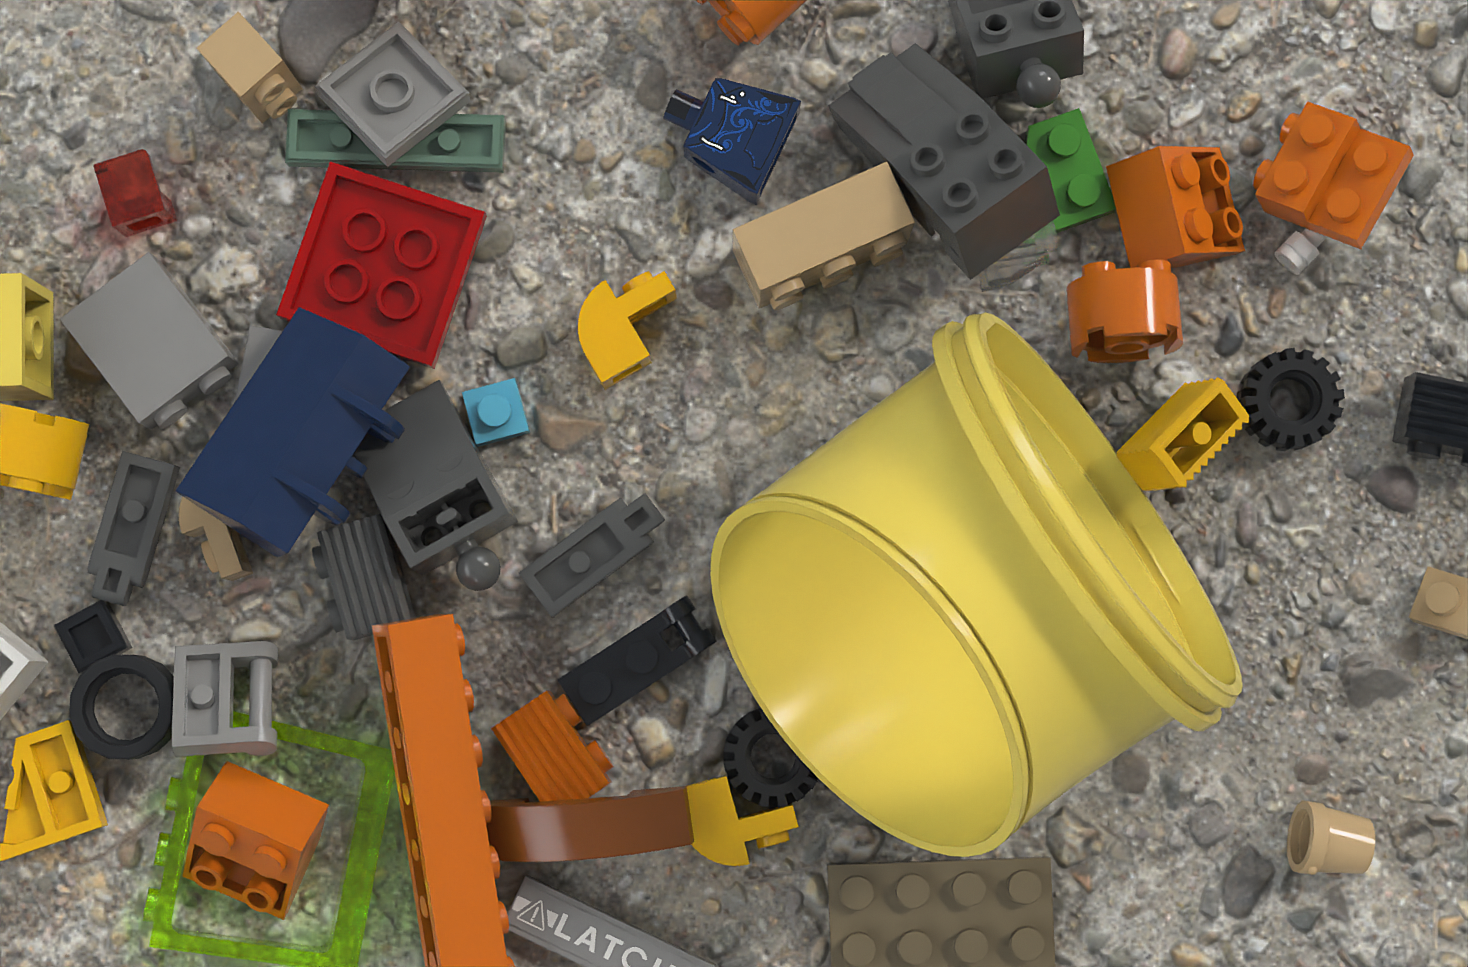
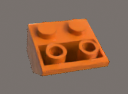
M1157 146L1106 166L1130 268H1137V265L1144 261L1160 259L1169 261L1172 269L1245 252L1241 236L1243 224L1239 213L1234 207L1229 186L1230 170L1227 162L1222 157L1220 147Z
M226 761L196 808L182 876L194 881L204 889L215 890L247 904L255 911L266 912L284 920L319 843L329 804Z

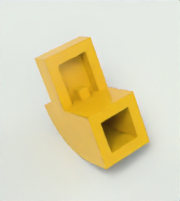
M650 271L636 276L623 285L622 289L625 294L618 298L615 297L607 281L604 280L585 299L578 318L579 341L590 366L604 390L652 363L647 349L632 324L677 299L676 290L665 271L654 277Z
M727 775L687 785L694 842L691 845L701 855L713 862L727 866L750 864V859L745 845L746 841L755 839L758 849L789 841L788 830L799 827L792 803L788 804V806L775 807L738 817Z

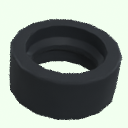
M113 654L95 661L78 677L70 694L69 717L76 736L90 751L108 759H140L158 752L172 739L174 676L163 664L142 655ZM121 674H135L146 679L155 689L159 700L158 716L153 726L144 735L132 740L117 739L108 735L98 724L94 713L95 698L100 688L110 678Z

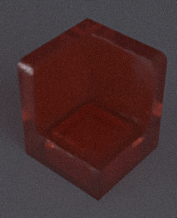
M140 149L93 164L111 225L122 235L128 237L177 221L172 201L161 192L150 155L146 150Z

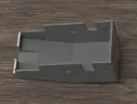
M916 43L897 57L892 52L886 56L882 55L852 77L853 80L848 82L850 90L828 105L832 117L837 122L839 128L872 163L873 167L888 162L911 215L931 237L936 234L935 231L940 235L946 254L970 280L1060 216L1047 166L979 95Z

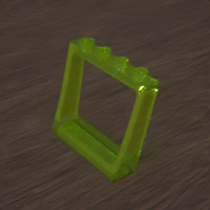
M233 710V727H248L249 713ZM272 719V728L277 731V739L357 758L362 763L328 942L322 946L182 930L173 924V910L204 755L186 756L182 779L175 777L170 779L164 810L174 811L175 816L171 834L164 832L159 834L153 864L164 867L160 889L149 887L142 921L153 922L149 947L293 967H358L395 773L391 747Z

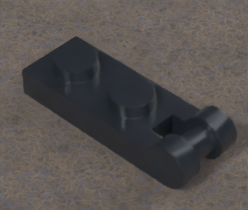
M687 595L557 679L586 726H590L717 642L709 628L703 630L692 614L696 608ZM672 625L675 626L685 642L673 651L669 649L660 633Z

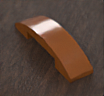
M687 786L633 790L626 796L529 802V798L490 800L491 821L486 824L489 846L492 845L495 848L499 861L555 862L608 858L691 845L694 842Z

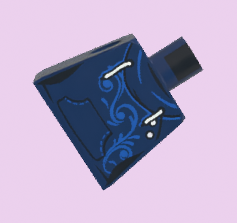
M715 78L704 101L676 89L666 107L663 119L690 131L683 146L684 157L748 202L757 205L800 114L801 101L794 97L722 78Z

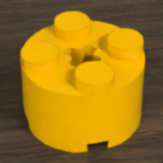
M0 403V486L71 500L78 479L89 424Z

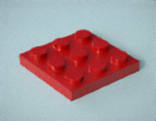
M330 161L276 315L280 319L290 321L300 307L363 334L396 357L435 369L487 215L484 211Z

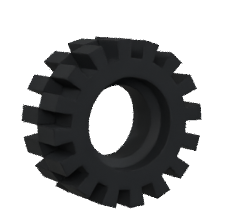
M1287 348L1278 353L1274 352L1258 361L1244 375L1240 382L1243 384L1242 389L1237 392L1236 398L1249 414V423H1247L1248 427L1245 430L1250 436L1256 434L1260 438L1259 444L1265 447L1270 445L1276 446L1275 450L1287 451L1289 449H1294L1295 451L1322 440V437L1331 433L1336 427L1334 422L1336 419L1341 418L1344 409L1339 407V401L1345 399L1344 389L1338 390L1336 382L1341 380L1337 371L1331 374L1326 367L1330 363L1322 357L1316 360L1312 357L1314 354L1312 351L1304 349L1301 352H1295V348ZM1290 379L1299 382L1306 388L1310 397V406L1305 416L1300 420H1285L1273 411L1270 404V393L1278 381Z
M758 708L741 717L730 730L723 751L724 768L733 788L748 801L764 807L788 806V804L795 801L798 802L814 788L818 778L796 754L793 767L782 777L767 778L755 770L751 761V752L755 743L763 736L769 734L780 735L763 710Z

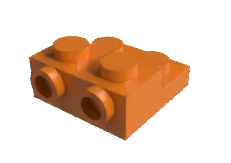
M1307 101L1300 115L1291 113L1284 121L1280 132V142L1283 145L1274 161L1265 159L1259 165L1253 182L1254 189L1257 190L1255 196L1263 211L1267 214L1362 249L1414 156L1409 145L1361 129L1356 118Z

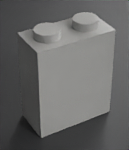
M150 252L146 253L60 318L137 422L150 429L155 428L157 425L160 428H166L175 423L187 412L186 403L201 392L209 395L220 389L231 379L232 375L229 371L239 364L165 265Z

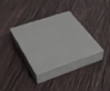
M399 21L315 86L318 96L387 167L471 102L469 92Z

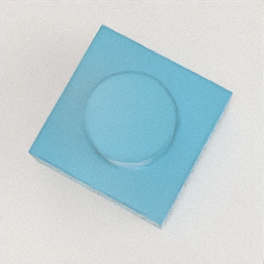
M515 378L462 392L477 447L530 433Z

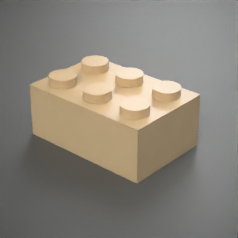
M884 162L734 228L733 252L758 308L760 309L771 304L773 310H779L801 300L804 297L801 291L821 282L824 289L830 288L851 278L854 275L851 269L855 266L871 260L873 266L876 267L903 254L901 247L907 244L915 221L888 162Z

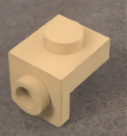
M1427 566L1409 618L1415 623L1468 640V578Z

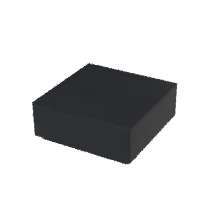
M99 600L54 625L79 674H82L95 661L113 654H122L133 648L110 603L107 601Z

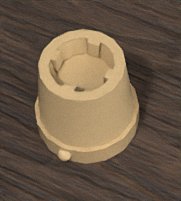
M1302 800L1297 804L1291 816L1287 835V857L1293 872L1315 875L1317 872L1363 874L1368 870L1375 850V830L1370 819L1327 808L1323 803Z

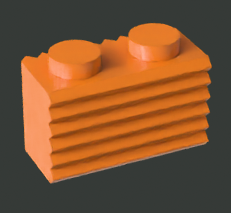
M546 690L491 728L540 802L590 798L612 782L606 772L614 767L596 740L588 745L585 743L575 728L583 720L565 694L555 698L551 691Z

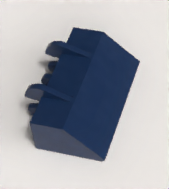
M299 307L175 491L274 556L280 557L288 554L313 515L335 526L346 522L350 512L339 502L327 495L343 469L358 478L363 477L368 468L352 457L367 432L385 442L393 443L394 439L399 440L405 431V428L394 417L382 409L410 366L363 334Z

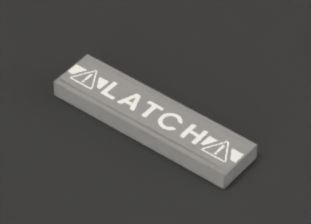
M529 875L524 877L507 914L510 932L584 967H720Z

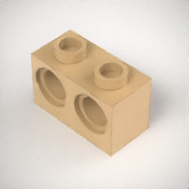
M239 11L197 47V50L219 77L262 124L270 117L276 119L288 112V109H291L297 101L296 94L303 89L281 57Z

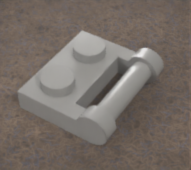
M267 641L175 646L171 743L175 757L240 752L254 756H266L277 751V731L272 728V669L278 666V647L275 644ZM247 667L250 669L248 727H233L234 668Z

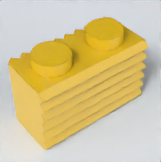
M1219 377L1215 380L1210 378L1208 381L1204 379L1202 382L1198 380L1196 383L1191 381L1188 384L1185 382L1116 452L1117 458L1142 491L1187 488V481L1194 480V474L1201 473V466H1207L1208 459H1214L1215 452H1220L1222 445L1228 444V438L1235 437V431L1242 430V424L1249 423V414L1225 381Z

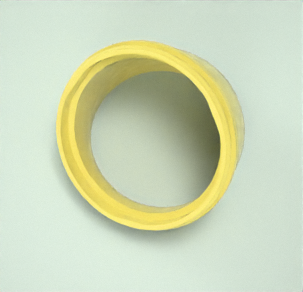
M986 312L967 316L963 324L951 321L935 331L932 337L934 363L728 516L719 528L713 543L710 572L717 616L732 657L755 700L800 760L841 800L879 828L924 850L959 857L982 855L994 850L1032 817L1069 789L1171 721L1176 719L1192 730L1205 731L1220 721L1221 708L1228 709L1235 704L1243 687L1234 651L1212 604L1181 549L1144 491L1140 489L1119 461L1115 449L1093 419L1050 366L1014 329L1000 318Z

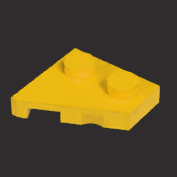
M71 720L15 739L11 764L14 769V777L7 789L4 809H8L4 839L0 843V861H5L108 826L82 741L76 736Z

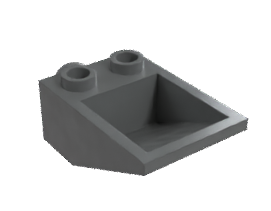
M948 0L966 68L976 94L982 99L1017 91L1020 99L1026 105L1033 108H1043L1052 104L1057 99L1061 89L1060 80L1083 74L1084 28L1072 0Z
M438 380L384 410L405 428L399 440L395 438L393 443H388L367 432L353 454L358 461L368 468L364 473V478L385 523L409 567L423 576L459 556L456 564V574L461 584L473 591H483L489 589L497 582L501 566L498 557L493 551L480 547L478 544L516 524L518 520L445 387ZM482 502L488 503L491 510L474 519V507ZM433 529L440 530L443 537L426 546V534Z

